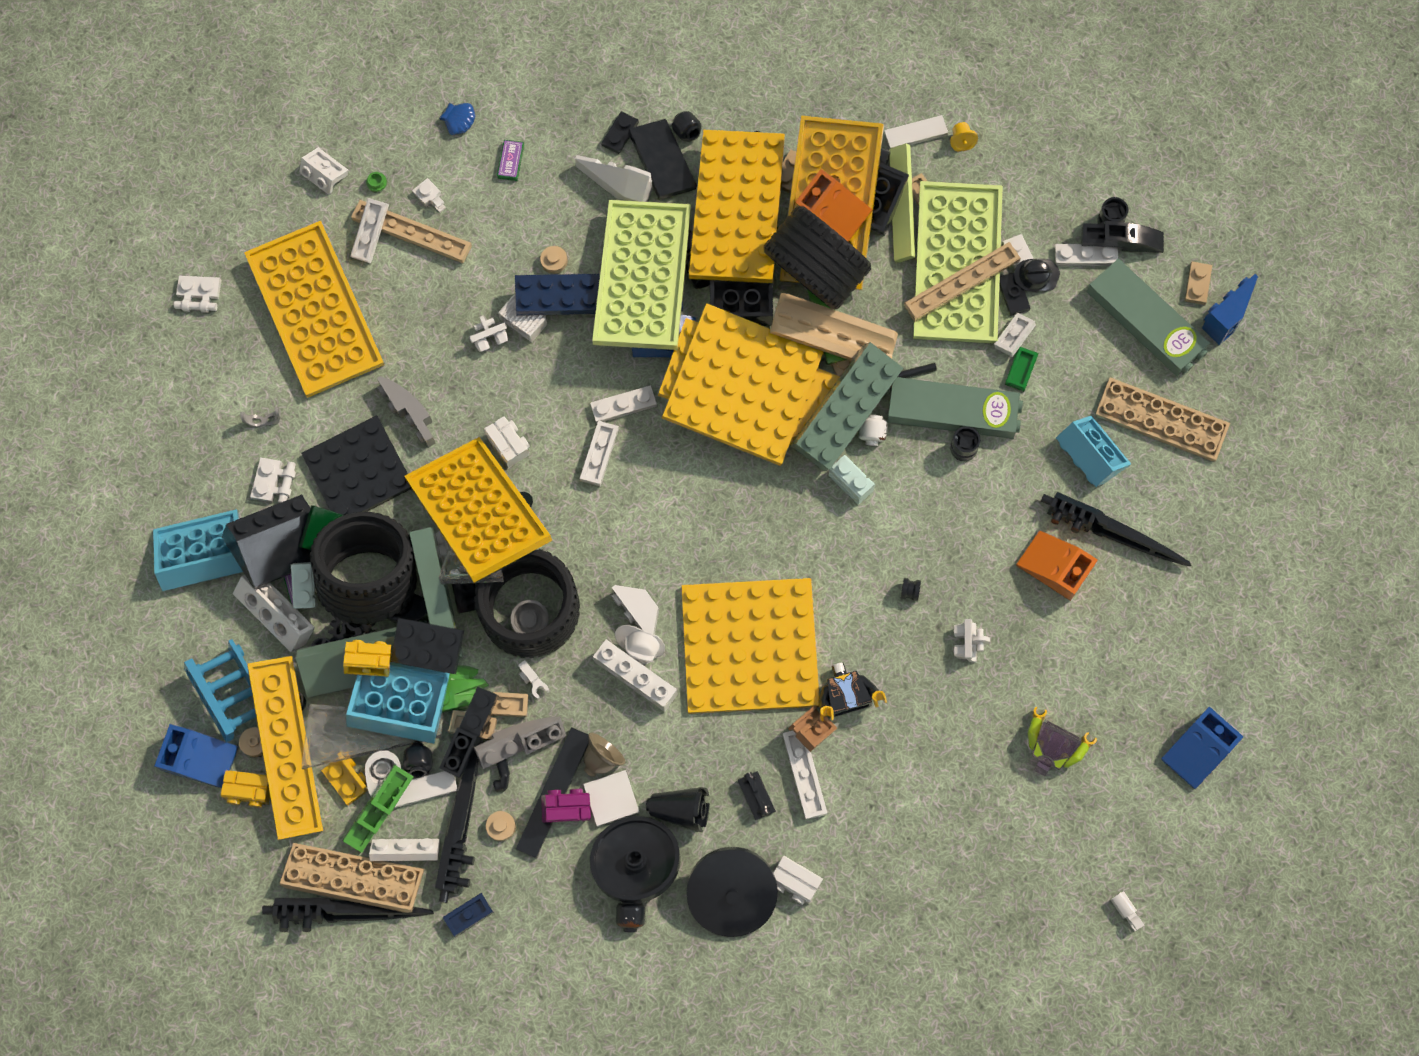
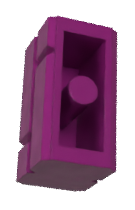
M570 789V794H561V790H547L548 795H542L541 797L542 822L590 820V794L583 793V789Z

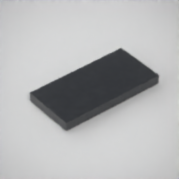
M666 119L629 128V136L645 171L651 173L652 186L659 200L696 189L695 180Z

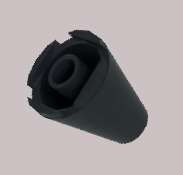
M705 787L654 793L650 798H647L646 811H649L652 817L695 832H703L701 827H706L710 803L705 802V796L709 797V792Z

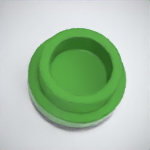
M372 172L368 176L366 184L371 191L380 192L385 189L387 179L382 173Z

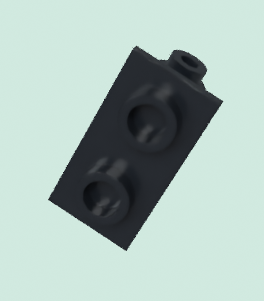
M758 771L746 773L743 775V778L737 780L755 821L776 812Z

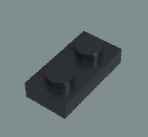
M621 111L601 145L620 154L630 138L629 128L636 127L639 119Z

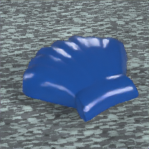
M449 103L439 119L445 121L450 135H457L469 130L476 116L470 103L458 105Z

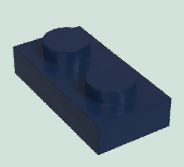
M480 893L443 916V919L453 936L457 937L494 912L484 895Z

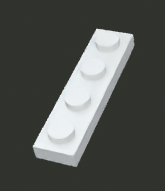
M794 731L783 733L805 820L827 815L811 752L795 737L796 733Z

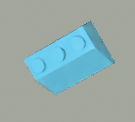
M1092 416L1073 421L1056 437L1060 447L1068 452L1073 459V463L1078 468H1081L1086 474L1087 480L1095 487L1105 484L1131 465L1129 460Z

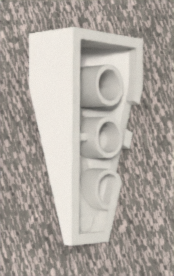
M576 155V167L616 199L621 201L648 202L652 193L651 173L628 165L620 168L613 162L605 165L598 159Z

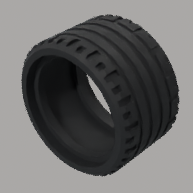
M796 206L791 215L779 226L778 231L763 246L766 255L832 310L840 308L844 303L843 301L847 300L850 293L857 288L858 283L860 284L864 279L863 277L871 270V263L867 258L804 206Z
M374 512L346 514L324 526L313 541L310 561L317 596L321 605L332 616L355 624L377 623L398 614L411 601L417 583L414 551L410 535L395 519ZM361 553H380L392 558L397 563L389 574L373 582L348 583L339 580L331 574L338 563L350 556Z
M536 549L478 580L476 583L474 601L479 620L491 641L508 654L516 657L519 655L521 658L548 655L551 651H556L559 647L563 646L565 641L569 640L575 631V625L578 624L580 616V601L574 579L569 569L565 567V564L558 557L552 556L548 551ZM534 573L546 576L558 584L563 591L562 606L557 617L545 628L532 633H518L504 628L494 618L493 607L495 598L502 586L512 578L522 574Z

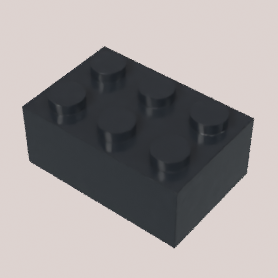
M710 280V305L761 326H771L773 322V283Z

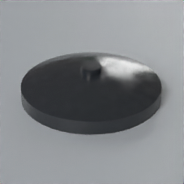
M632 816L610 824L599 834L591 849L590 868L597 886L610 898L623 903H643L660 896L672 885L680 868L681 856L675 836L664 824L652 818Z
M724 847L706 854L693 867L686 888L687 903L695 920L709 932L724 937L744 936L758 930L771 917L778 897L776 878L769 864L757 853L741 847Z

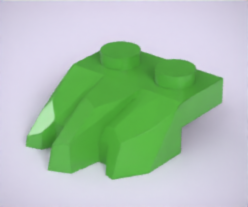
M458 665L457 673L450 674L442 713L457 709L459 711L468 709L477 686L482 688L489 686L484 678L474 679L479 669Z

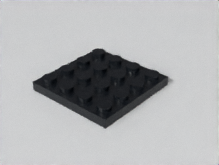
M377 415L301 453L330 511L342 515L367 512L411 490L404 477L408 473Z

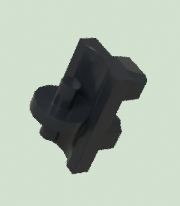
M468 573L451 575L457 612L460 614L476 610L474 601L476 587Z

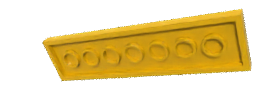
M288 656L248 663L247 667L277 839L281 840L321 832L323 827L293 658Z

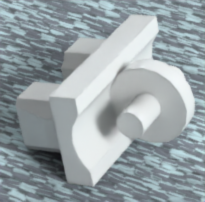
M483 315L479 317L481 323L474 325L476 331L484 328V331L470 336L471 343L475 344L479 352L490 349L486 338L492 335L497 345L508 341L505 322L489 329L488 326L495 324L493 318L485 320Z
M965 619V623L954 625L955 637L965 638V645L954 646V656L959 659H967L969 662H977V651H984V644L990 643V637L984 636L983 629H977L976 636V623H972V619Z

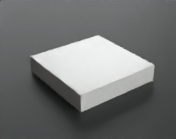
M626 770L583 784L586 793L590 794V806L597 827L640 813Z

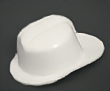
M622 625L615 632L617 643L626 650L629 656L640 664L652 662L653 659L660 657L665 651V644L662 639L637 627Z
M375 752L365 763L367 789L371 797L394 765L401 768L398 757L392 752Z

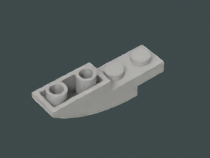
M382 376L378 377L377 380L380 385L377 388L383 398L387 396L390 400L387 405L393 414L398 413L400 418L405 416L411 427L415 425L418 430L415 434L421 444L425 442L428 448L436 444L427 428V425L432 423V419L423 405L399 384Z
M559 716L536 719L491 734L493 739L474 747L479 763L484 769L521 751H524L527 755L566 737V733Z

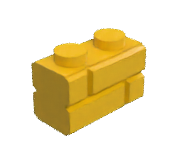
M362 640L346 642L343 664L344 674L389 677L391 645H387L382 641H377L374 644L364 643Z
M226 770L221 797L227 800L226 803L232 805H240V801L249 802L248 806L262 808V804L269 805L270 793L267 776Z

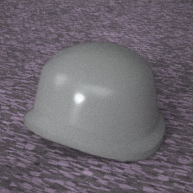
M535 600L520 602L511 613V625L515 632L518 633L536 632L548 625L549 616L546 608Z

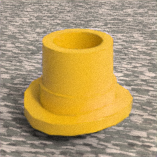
M965 122L954 125L952 128L953 136L950 138L951 147L957 152L974 148L978 141L977 133L970 130L969 125Z

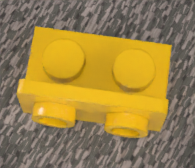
M340 752L337 754L338 758L321 771L346 805L349 806L365 794L368 789L365 775L362 772L357 773L353 767L356 763L350 755L344 756Z

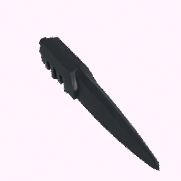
M1059 492L1056 493L1054 498L1046 494L1042 496L1041 502L1050 505L1047 514L1051 515V513H1054L1051 522L1055 525H1058L1063 517L1066 518L1064 522L1067 524L1069 521L1074 522L1071 528L1073 533H1079L1081 527L1084 526L1086 527L1084 530L1086 532H1089L1091 529L1095 535L1104 536L1146 554L1184 566H1192L1190 561L1141 532L1106 516L1099 509Z
M474 752L462 774L448 821L435 889L441 891L439 902L448 903L449 893L458 894V886L466 888L470 886V879L461 878L460 874L463 872L462 864L474 865L475 862L474 856L464 855L467 852V847L464 843L467 839L479 760L476 752Z
M275 898L273 905L262 906V915H272L274 924H278L280 921V932H288L289 921H294V924H299V921H303L302 931L310 932L312 921L322 924L323 918L328 923H337V921L389 920L434 914L431 909L414 906L412 912L406 913L347 900H329L328 898Z

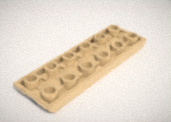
M781 293L770 329L771 334L850 361L854 359L862 346L869 342L892 359L898 333L894 330L786 293Z
M1111 377L1095 414L1098 418L1210 461L1217 460L1230 425L1229 422Z
M293 843L280 885L287 889L409 913L413 910L424 869L386 861H370V858Z

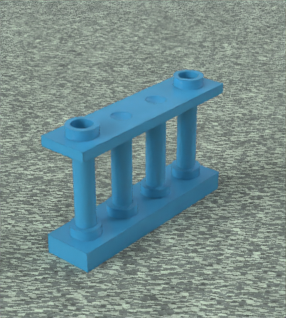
M233 639L228 641L229 651L201 665L199 663L195 664L192 658L184 662V671L226 743L234 739L236 727L256 718L255 708L234 719H227L224 714L226 708L252 696L248 667L243 658L244 652L239 644L236 645ZM232 659L235 660L239 667L238 670L212 683H206L203 678L205 672ZM245 677L250 686L249 688L223 701L216 700L213 695L216 690Z

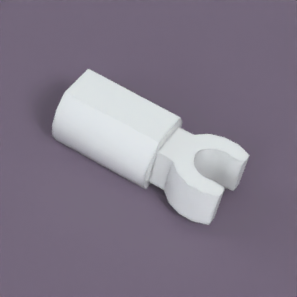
M1124 891L1111 899L1122 918L1127 919L1134 932L1144 926L1142 920L1135 913L1137 910Z

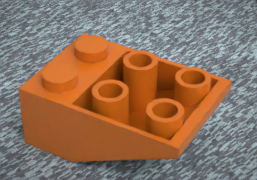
M822 169L819 170L795 202L798 206H804L848 242L873 211Z
M1039 530L1016 566L1071 601L1098 559L1077 546Z

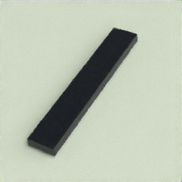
M571 727L516 850L537 859L553 822H542L541 797L542 795H548L547 790H561V794L567 793L589 745V734Z

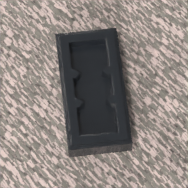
M1014 272L1000 276L999 286L1009 315L1012 316L1017 313L1030 311L1031 308L1026 293L1017 285Z

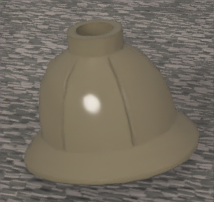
M592 732L589 733V745L584 755V763L586 765L584 771L588 775L595 777L597 774L607 773L614 767L625 764L624 756L616 747L600 735Z

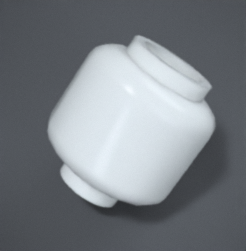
M869 415L859 429V438L866 441L865 445L878 446V442L886 440L887 422L883 420V416Z

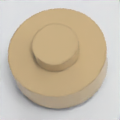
M558 246L547 247L540 256L542 268L551 274L562 272L568 263L566 252Z
M256 727L245 730L239 739L240 749L247 756L259 757L263 755L259 730Z
M504 811L494 812L486 821V831L496 841L510 839L516 829L513 817Z

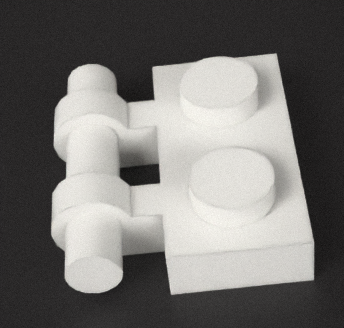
M179 276L176 295L184 299L183 301H175L174 308L182 309L183 312H190V310H201L202 313L217 311V303H210V299H219L221 279L218 277ZM192 298H202L201 302H192Z
M260 457L251 499L273 503L274 495H279L278 503L286 501L291 495L292 490L290 486L292 479H295L296 472L294 470L296 464L287 462L286 469H281V461ZM279 477L284 478L282 487H277Z

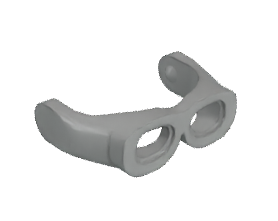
M275 407V412L268 414L265 418L259 415H247L245 412H240L242 422L250 427L276 425L280 422L281 410L279 407ZM270 417H275L274 421H267ZM255 419H260L261 423L254 424L253 421Z

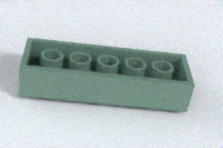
M871 342L864 344L790 446L822 471L830 470L903 370V367Z

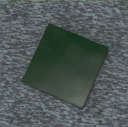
M311 505L299 547L311 550L313 541L322 528L343 515Z

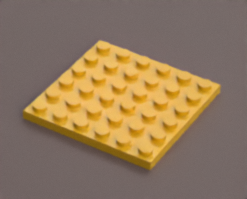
M706 303L662 419L781 466L824 351L771 334L769 328Z
M811 578L681 585L688 714L805 708L815 705L819 707Z

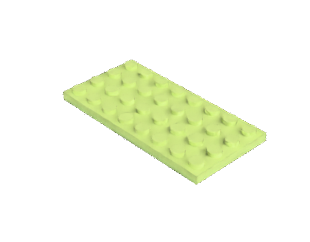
M920 181L915 296L1001 247L1002 185ZM1000 273L914 322L913 339L995 343L998 341Z
M609 200L592 340L593 345L678 350L691 204Z

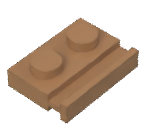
M816 705L788 728L796 733L795 737L810 752L837 729L826 716H824V721L820 720V713L816 710Z

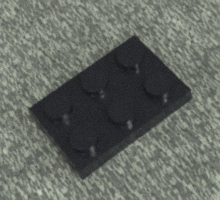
M398 618L390 662L456 674L464 630Z

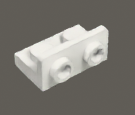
M316 148L301 158L300 174L327 194L332 193L335 183L348 175V169L320 148Z

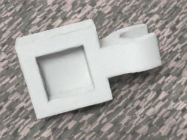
M428 178L412 190L413 194L425 207L432 204L439 213L446 209L443 205L444 201L439 197L442 195L441 191Z
M525 660L518 665L521 671L519 676L525 684L528 682L532 684V694L535 699H540V696L537 694L538 689L543 688L547 693L549 692L548 686L539 679Z

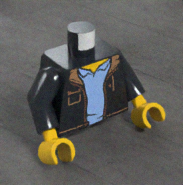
M843 662L831 666L834 677L827 679V683L822 687L819 696L820 720L824 721V716H830L831 720H834L836 716L871 707L873 702L875 707H879V700L887 703L885 693L879 691L875 684L864 675H859L857 671L847 673Z

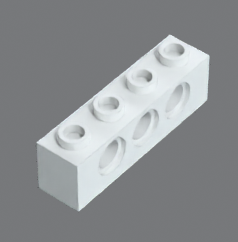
M245 575L241 576L233 595L290 652L304 646L315 627L297 609H293V605L271 583L253 589Z
M607 639L593 656L596 664L664 712L678 695L676 688Z

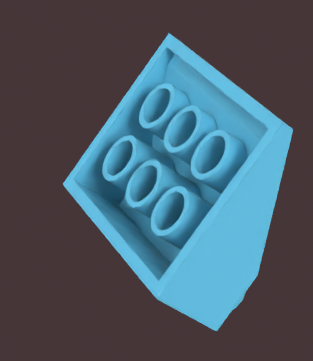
M237 509L153 529L154 574L162 591L243 572L222 539L225 525L239 519Z
M390 662L389 677L357 675L346 713L347 727L434 744L450 673Z

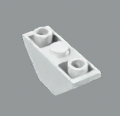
M613 586V595L611 597L618 607L620 605L626 610L624 615L630 623L634 622L639 629L655 635L659 610L648 592L644 589Z

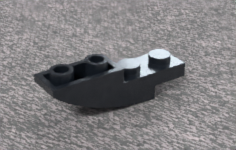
M1127 222L1083 223L1081 227V246L1122 247V251L1163 253L1164 232Z
M477 686L461 725L457 727L439 769L458 778L461 777L475 752L474 747L478 746L490 722L491 713L499 695Z

